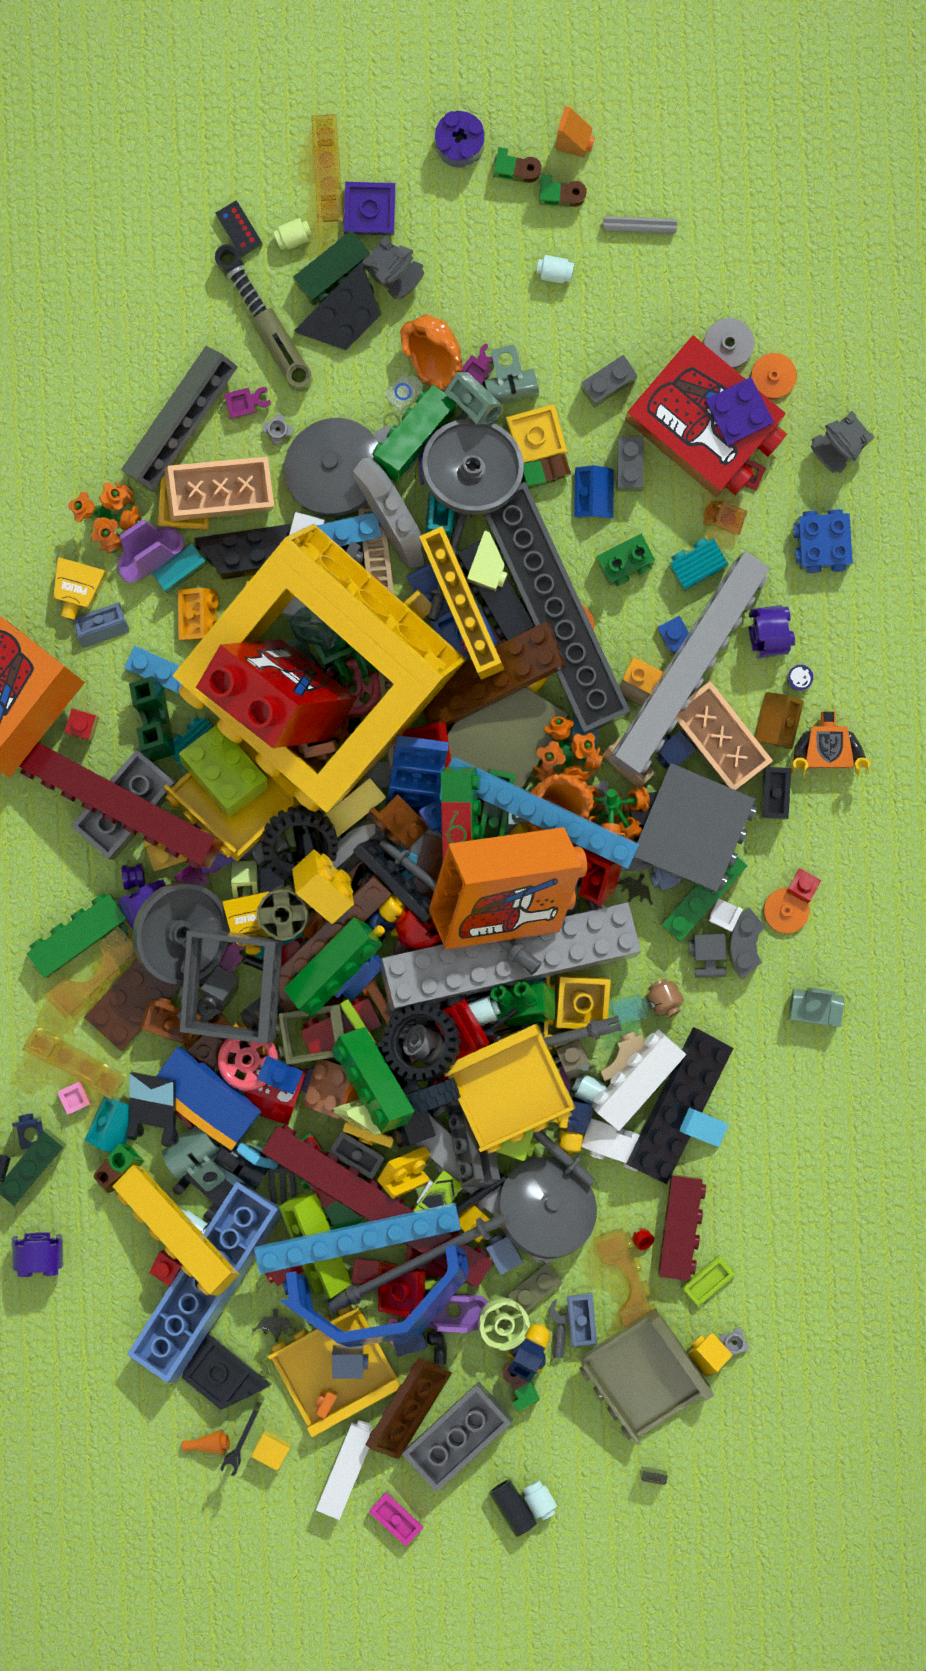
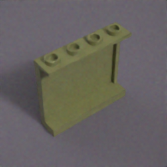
M524 688L452 724V728L447 734L451 760L453 757L459 758L486 772L490 768L515 773L514 785L522 788L533 772V767L541 759L536 754L537 749L549 746V743L553 740L550 734L545 733V726L551 723L553 717L559 716L566 719L568 714L528 688Z
M657 1308L649 1311L579 1357L582 1367L579 1369L587 1381L590 1379L595 1384L593 1389L601 1401L604 1399L609 1404L607 1409L614 1420L619 1418L623 1424L621 1430L628 1440L633 1438L637 1445L641 1444L639 1440L641 1435L699 1397L703 1396L705 1401L714 1396L711 1386Z

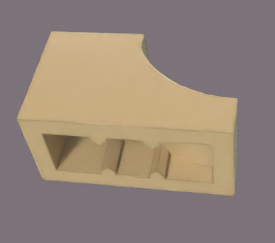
M633 1031L620 1036L621 1041L616 1042L618 1051L614 1060L607 1067L600 1070L604 1081L611 1079L617 1072L622 1071L626 1067L630 1056L635 1052H639L644 1046L641 1034L635 1035Z

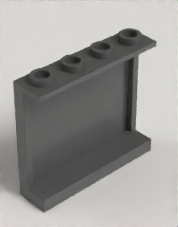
M670 763L637 841L640 845L632 861L636 863L644 862L712 891V895H715L718 889L723 891L728 880V876L724 875L728 866L733 867L738 853L734 852L737 843L742 845L748 831L743 829L747 820L752 821L757 807L753 806L755 798Z

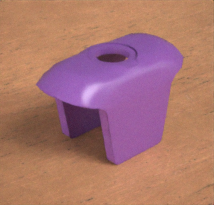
M141 520L119 536L124 550L117 564L120 576L128 583H132L157 571L184 547L182 535L174 528H155L147 521Z
M455 1293L427 1327L441 1332L469 1333L479 1330V1313L484 1305L488 1303V1300L480 1295ZM451 1303H456L461 1308V1313L456 1318H451L446 1313V1307Z

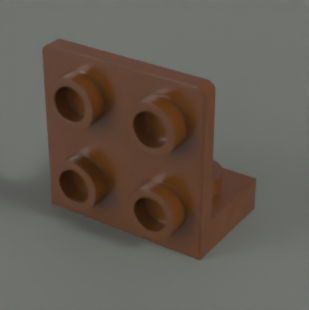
M222 1013L216 1014L208 1022L231 1026ZM195 1034L190 1039L188 1045H183L184 1049L198 1063H205L223 1079L218 1068V1054L227 1038ZM246 1041L239 1042L240 1049L250 1047ZM229 1053L228 1064H235L236 1053ZM250 1055L244 1057V1064L251 1059Z

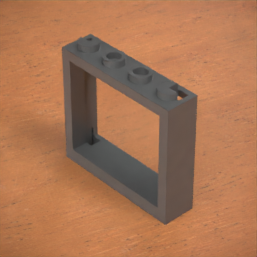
M194 928L187 931L186 942H183L186 954L181 966L184 981L179 993L180 999H182V1009L178 1014V1018H180V1032L264 1044L274 1041L276 1038L283 940H275L273 937ZM202 938L265 946L258 1030L196 1021Z

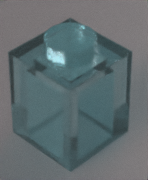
M641 994L610 1000L613 1017L618 1015L621 1025L646 1019L645 1013H649L647 999L641 998Z

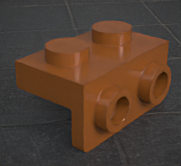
M339 737L327 741L298 745L299 752L304 753L305 758L317 756L318 760L333 757L336 753L335 751L341 747Z
M398 794L380 813L374 807L370 810L376 817L373 822L383 832L388 829L390 832L387 836L397 846L402 843L408 850L429 829L426 823Z
M158 997V1000H148L139 1029L188 1045L191 1033L180 1032V1018H178V1014L182 1009V1005L180 1008L172 1006L173 1001ZM197 1014L196 1021H200L202 1016Z

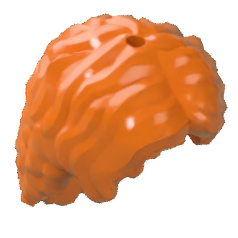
M425 314L415 320L408 321L402 326L400 330L402 351L406 357L411 356V362L417 376L420 377L422 383L429 384L430 387L435 385L440 390L445 391L455 374L462 372L463 369L460 356L461 348L448 323L442 319Z
M554 774L538 783L530 792L585 819L589 817V812H591L594 804L593 794L587 788V783L585 781L581 782L579 776L574 774ZM524 820L528 823L531 832L545 830Z

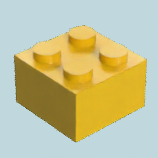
M313 850L292 869L296 894L331 924L354 905L353 890L350 884L351 878L344 870L336 869L330 858L325 854L320 855L317 851Z
M556 975L555 1020H553L556 1028L579 1029L586 1027L590 1020L595 1019L599 1021L608 1018L611 980L607 976Z

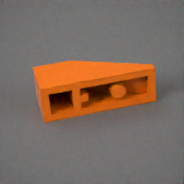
M565 106L557 132L556 149L584 158L586 151L591 152L595 137L591 136L592 127L574 110Z

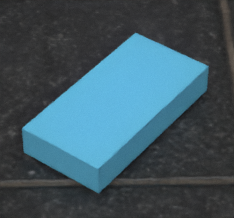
M689 1108L679 1131L719 1147L729 1124Z

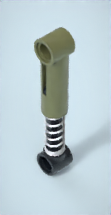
M230 244L220 246L215 252V261L218 269L230 281H233V288L238 289V295L242 296L243 303L248 306L247 310L252 312L253 319L251 322L289 383V386L295 391L307 390L312 384L310 368L300 355L273 308L267 309L266 303L262 302V296L258 295L256 292L257 288H254L252 285L253 281H250L247 277L248 273H245L244 263L237 248ZM226 254H231L235 257L234 261L229 265L221 262ZM283 345L294 364L290 366L279 346ZM298 371L306 374L305 380L300 383L293 380V375Z

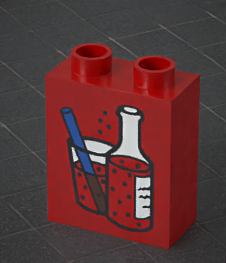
M694 335L691 336L627 411L625 417L627 423L716 498L725 487L736 496L755 473L745 463L757 449L769 457L788 435L778 426L786 413L759 391L774 423L727 446L705 403V399L745 380V378Z
M282 639L220 644L196 686L200 692L271 748L332 740L357 699L356 696Z

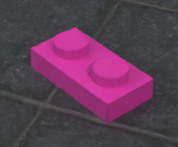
M387 1491L369 1509V1513L405 1546L423 1529V1525Z

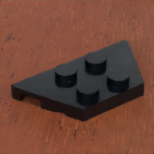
M361 262L294 331L309 338L347 350L382 314L379 304L374 297L375 292L372 284H370L367 277L365 264Z
M286 524L197 537L194 540L196 548L204 553L206 560L211 566L216 568V572L223 580L255 575L284 538L289 536L291 526Z
M209 1332L182 1375V1378L220 1410L270 1387L272 1384Z

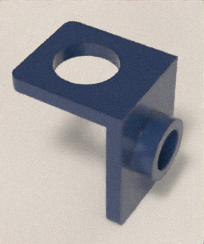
M33 1113L18 1116L19 1120L12 1123L13 1127L17 1126L21 1149L30 1148L34 1143L28 1142L24 1138V1131L27 1128H35L38 1131V1137L43 1133L41 1116L34 1117Z

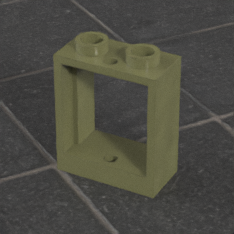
M340 1004L323 1006L315 1014L330 1012L334 1040L336 1042L340 1035L345 1034ZM301 1010L279 1013L276 1031L277 1034H282L283 1044H279L281 1060L286 1059L287 1065L334 1057L333 1050L293 1056L287 1019L309 1015Z

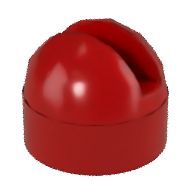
M639 1228V1231L637 1233L634 1232L632 1236L634 1245L640 1251L648 1249L655 1240L654 1236L646 1228Z

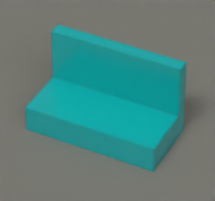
M192 543L152 574L168 594L208 564Z
M104 1094L85 1141L98 1149L111 1153L119 1143L126 1144L128 1140L126 1134L129 1125V1104Z

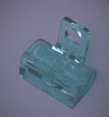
M302 607L287 620L298 641L331 649L342 638L308 607Z

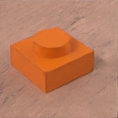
M329 1388L326 1394L320 1393L315 1403V1406L318 1407L316 1415L324 1419L326 1418L338 1393Z

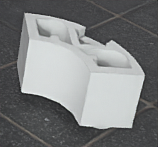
M591 1118L581 1147L590 1150L589 1155L604 1160V1157L607 1156L624 1162L623 1167L638 1171L626 1165L640 1134L623 1128L618 1131L609 1123Z

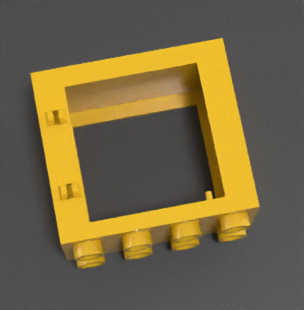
M312 524L284 538L172 676L182 684L178 691L187 703L197 709H203L206 705L220 718L217 722V727L224 736L235 743H241L245 740L258 752L255 760L266 773L273 777H279L283 774L297 786L293 793L304 807L314 812L321 808L328 813L360 785L396 743L397 735L402 736L467 659L320 528ZM294 597H297L394 684L333 757L318 760L317 756L305 758L304 753L299 752L298 745L271 748L196 688L220 644L259 641Z

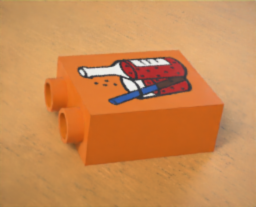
M0 616V772L10 778L85 682Z
M565 827L448 844L429 907L430 914L445 950L560 932L567 910L573 909L575 906V887L578 878L584 877L587 872L585 852L580 846L573 847Z

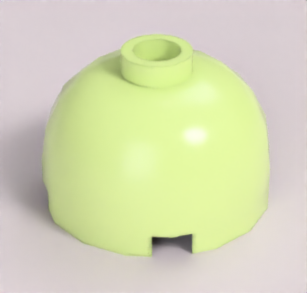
M500 1297L492 1299L484 1305L478 1317L479 1332L486 1344L504 1351L520 1345L526 1338L525 1335L530 1327L526 1311L521 1304L511 1298Z

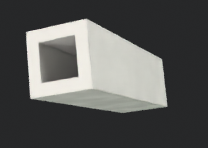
M358 1420L357 1423L351 1422L317 1504L316 1511L340 1520L369 1450V1447L365 1445L372 1431V1425L361 1420Z

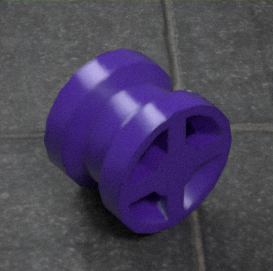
M138 863L134 867L122 865L124 890L145 886V873L142 863Z

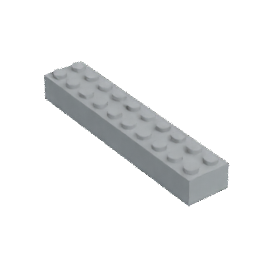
M629 903L567 916L564 918L560 932L510 939L514 944H524L526 946L525 949L539 961H542V965L533 975L516 961L512 962L509 960L508 951L496 942L445 950L444 945H438L382 958L379 966L391 1013L405 1010L404 1007L414 1006V1004H434L455 996H469L490 991L495 986L508 987L516 985L518 982H530L635 958L641 952Z

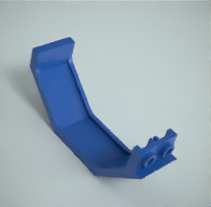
M456 1245L445 1247L448 1264L446 1274L412 1313L400 1323L344 1332L315 1312L312 1306L308 1280L306 1276L297 1274L296 1271L286 1273L287 1280H284L283 1285L285 1294L289 1296V1299L279 1301L336 1343L347 1347L418 1337L469 1277L466 1250Z

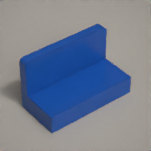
M596 465L575 467L574 518H613L614 469Z
M376 954L370 958L334 996L338 998L343 994L352 1001L381 971L379 966L381 958Z

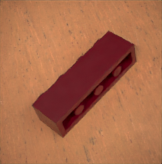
M672 1174L670 1177L658 1269L659 1277L690 1281V1275H695L697 1260H693V1252L698 1250L700 1235L696 1234L697 1224H702L703 1210L699 1209L700 1199H705L706 1184H702L703 1179L700 1177Z

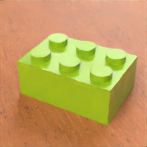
M217 724L179 753L181 764L228 819L268 789L265 775L237 743L221 733Z

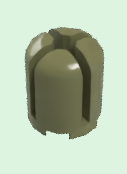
M284 883L278 885L263 897L257 907L256 918L259 927L275 940L285 941L295 938L310 925L315 916V909L309 908L310 905L296 894L294 883H290L288 886Z

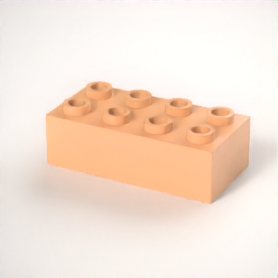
M268 457L167 466L164 471L170 521L270 512L274 507Z
M711 681L689 697L691 701L683 712L679 711L675 717L678 720L676 725L724 786L734 790L738 789L773 761Z

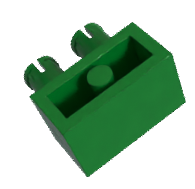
M641 533L596 556V561L609 586L615 583L616 587L628 582L630 580L628 576L635 572L642 575L651 570V564L655 562V558Z
M336 632L313 642L323 665L334 664L335 667L332 668L333 673L340 672V677L337 681L344 688L347 687L344 681L345 678L349 686L355 683L346 665L347 660L355 658L363 678L370 676L367 670L368 667L372 675L378 672L369 661Z
M518 982L515 986H509L507 989L504 986H495L491 990V998L498 1002L501 1014H498V1020L513 1009H518V1012L504 1023L507 1027L555 1020V991L544 982H532L530 985L527 982Z

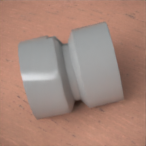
M417 1024L408 1030L403 1041L404 1052L428 1066L434 1064L441 1057L445 1047L443 1035L421 1024Z

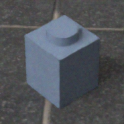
M499 1233L488 1239L490 1244L486 1245V1249L501 1275L523 1263L515 1245L506 1235L503 1236L502 1233Z
M333 1345L332 1379H363L364 1369L369 1367V1356L364 1354V1346L347 1347L344 1345Z

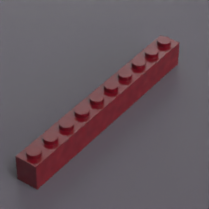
M39 742L19 766L22 768L21 774L32 780L35 776L41 778V785L53 791L55 787L63 790L61 793L63 797L73 802L76 798L83 801L81 806L95 813L96 809L103 812L102 818L113 824H116L117 820L124 823L122 829L134 835H137L138 832L144 834V841L156 847L159 843L166 846L164 851L176 858L180 854L187 858L185 863L198 870L201 866L210 869L224 843Z
M283 1125L282 1128L275 1126L260 1150V1153L369 1222L410 1213L415 1208L412 1206L409 1209L402 1204L404 1200L401 1197L393 1199L382 1192V1186L374 1180L369 1179L366 1182L359 1177L361 1172L349 1165L347 1168L339 1165L340 1159L329 1152H326L325 1155L316 1150L318 1145L305 1138L304 1141H301L295 1137L297 1132L286 1125ZM444 1233L403 1243L422 1255L459 1236V1234L455 1233L452 1236L449 1233ZM464 1244L460 1248L466 1250L469 1277L465 1282L474 1288H478L493 1261L488 1259L490 1254L483 1249L476 1247L474 1250ZM446 1254L432 1261L445 1270L448 1269Z

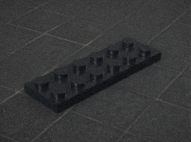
M695 1027L692 1028L682 1048L686 1056L670 1073L626 1165L668 1184L691 1137L679 1131L689 1108H692L701 1113L703 1112L734 1049L733 1047Z

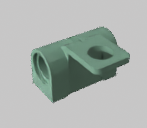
M514 345L492 350L491 355L497 378L484 380L485 389L502 405L539 396L535 371L533 368L521 370L517 350ZM502 353L512 355L513 363L510 366L503 367L499 364L498 358Z
M457 372L444 391L450 399L454 400L463 409L458 420L466 419L467 415H469L476 424H490L503 411V405L468 372Z
M808 987L807 990L793 989L788 1019L841 1027L844 996L835 995V991Z
M194 1126L179 1137L177 1144H172V1147H166L161 1151L167 1167L177 1179L189 1173L205 1191H211L226 1179L225 1173L210 1157L220 1150L218 1141L197 1126ZM208 1172H215L217 1174L216 1179L211 1182H205L203 1177Z

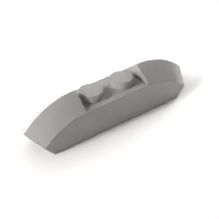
M372 457L362 458L353 470L354 480L401 561L407 567H424L427 554L419 538L422 534L382 467Z
M369 818L356 823L345 831L343 838L338 840L337 858L335 861H332L336 869H342L348 874L362 861L353 852L359 843L369 841L378 846L385 839L386 830L383 832L373 822L375 818Z

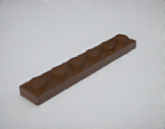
M375 875L370 877L353 894L354 905L333 924L327 920L281 965L279 996L283 1000L288 997L284 988L353 917L364 922L392 895V892Z

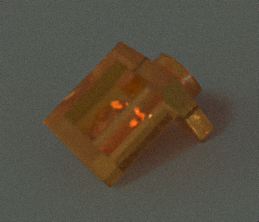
M710 501L704 512L705 519L703 524L715 526L732 534L740 535L747 510L725 501Z

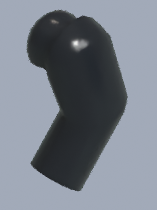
M430 1331L427 1334V1343L434 1345V1363L446 1365L447 1344L441 1331Z

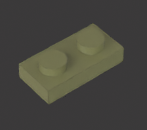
M544 1263L510 1291L507 1296L521 1304L523 1309L528 1312L561 1285L562 1281L552 1268Z

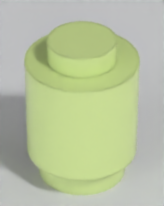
M301 218L278 226L279 229L273 231L281 250L285 248L289 250L309 242V236L312 235L308 221L302 222Z

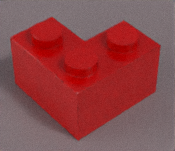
M572 843L573 847L579 846L575 843ZM582 847L587 859V872L583 877L579 895L601 906L615 892L622 866Z

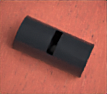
M307 825L292 826L299 858L306 857L313 850L319 854L322 852L323 847L318 829Z
M223 1146L213 1162L256 1189L269 1168L253 1165L237 1153V1146L234 1150Z
M511 1479L503 1481L489 1491L490 1496L515 1537L526 1533L537 1524Z

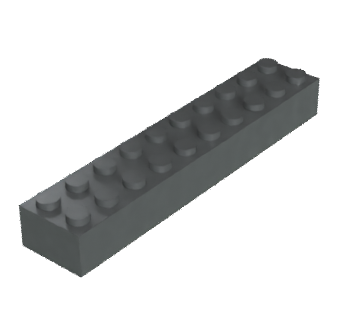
M526 482L520 484L518 491L506 505L496 511L483 514L534 627L545 621L551 624L566 665L565 668L555 672L583 735H586L629 716L630 709Z

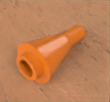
M222 1429L200 1437L198 1440L182 1441L183 1451L199 1450L225 1455L226 1450L230 1448L229 1436Z

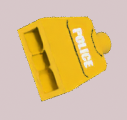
M58 557L54 599L64 602L61 617L75 620L79 607L89 610L92 608L107 577L105 570Z
M269 891L223 901L230 932L271 937L259 927L256 918L257 907ZM237 943L238 946H245L247 954L255 955L261 952V946Z

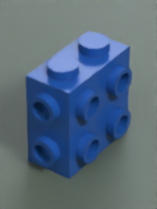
M841 509L829 510L827 515H818V511L803 512V516L797 518V523H793V537L798 538V548L794 549L795 563H799L800 569H806V573L822 572L821 568H831L832 572L846 571L847 567L853 564L850 513L843 514Z

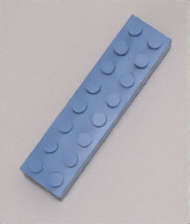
M236 1181L203 1234L240 1275L220 1296L210 1294L207 1296L197 1287L199 1282L194 1277H189L181 1269L127 1355L165 1382L176 1383L256 1257L254 1247L264 1245L280 1220L282 1214L279 1206L247 1184Z

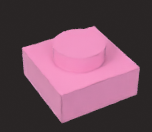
M81 1081L57 1092L67 1115L91 1104Z

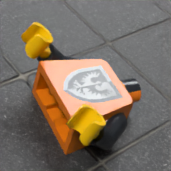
M821 712V726H813L809 728V731L803 732L794 747V762L791 773H794L797 767L801 768L803 775H805L807 768H853L855 763V774L859 775V768L861 767L866 768L867 773H870V761L866 759L863 747L855 734L848 731L846 726H836V712Z

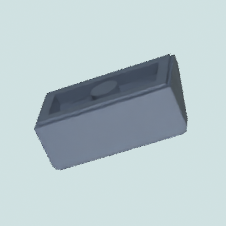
M120 602L76 617L73 620L77 638L83 648L129 632Z
M592 1292L567 1296L572 1347L597 1345Z

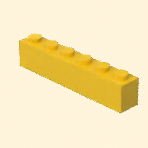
M443 526L419 536L481 680L505 670Z
M132 1165L112 1186L118 1192L116 1197L124 1205H129L134 1210L132 1214L139 1222L147 1224L150 1228L148 1230L149 1234L157 1241L161 1240L165 1244L164 1250L173 1259L177 1258L183 1264L181 1269L189 1277H194L199 1282L197 1287L205 1295L220 1296L240 1275L143 1167Z

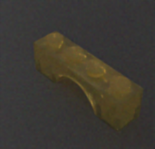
M312 115L318 223L343 221L337 115Z
M117 926L99 943L103 956L102 965L93 978L86 982H75L64 978L44 996L64 1018H68L70 1015L75 1018L85 1008L82 1004L88 998L93 1000L103 991L100 986L108 980L111 983L121 974L119 968L125 962L130 965L137 958L133 947V940L121 926Z
M39 1026L33 1028L22 1048L23 1051L76 1077L88 1087L109 1099L115 1097L126 1077L123 1073Z
M619 1228L596 1236L594 1240L602 1263L619 1267L629 1277V1297L618 1309L625 1328L653 1310L655 1305L649 1306L646 1297L651 1295L646 1280H640L638 1272L642 1271L638 1256H632L630 1248L634 1247L630 1232L624 1233L623 1228Z

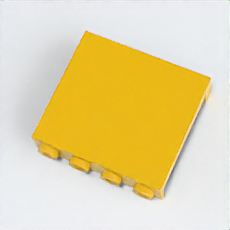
M245 740L237 744L265 775L268 789L230 819L226 817L189 772L171 788L167 784L164 786L167 795L165 797L166 801L174 809L179 807L184 812L182 814L183 817L191 825L196 823L202 831L223 841L224 843L219 851L226 858L231 856L236 862L262 839V832H265L264 827L266 823L270 824V818L273 815L278 817L279 811L283 810L286 813L288 812V807L293 806L295 808L300 803L293 793L297 787L283 774L279 777H273L266 773L255 760L258 752Z
M537 1024L458 1059L455 1065L450 1066L451 1070L448 1073H444L445 1077L448 1076L449 1079H455L461 1096L458 1100L480 1146V1152L487 1150L488 1154L502 1148L500 1143L510 1139L511 1143H514L525 1137V1131L533 1128L534 1132H538L549 1126L547 1123L549 1120L557 1118L559 1122L572 1116L570 1111L576 1108Z
M350 1305L339 1310V1315L332 1319L329 1316L324 1317L344 1332L370 1328L359 1305L354 1307ZM305 1328L294 1334V1340L285 1344L284 1340L271 1347L272 1352L268 1355L269 1360L271 1359L305 1420L311 1437L397 1391L401 1385L379 1343L363 1345L364 1354L369 1356V1367L364 1369L363 1379H332L333 1345L341 1344L336 1343L317 1328L307 1331ZM330 1388L338 1394L324 1419L316 1415L318 1407L315 1406V1403L320 1393L326 1394Z

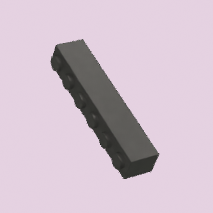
M205 346L121 471L137 483L153 491L164 476L167 466H171L238 366L222 353Z

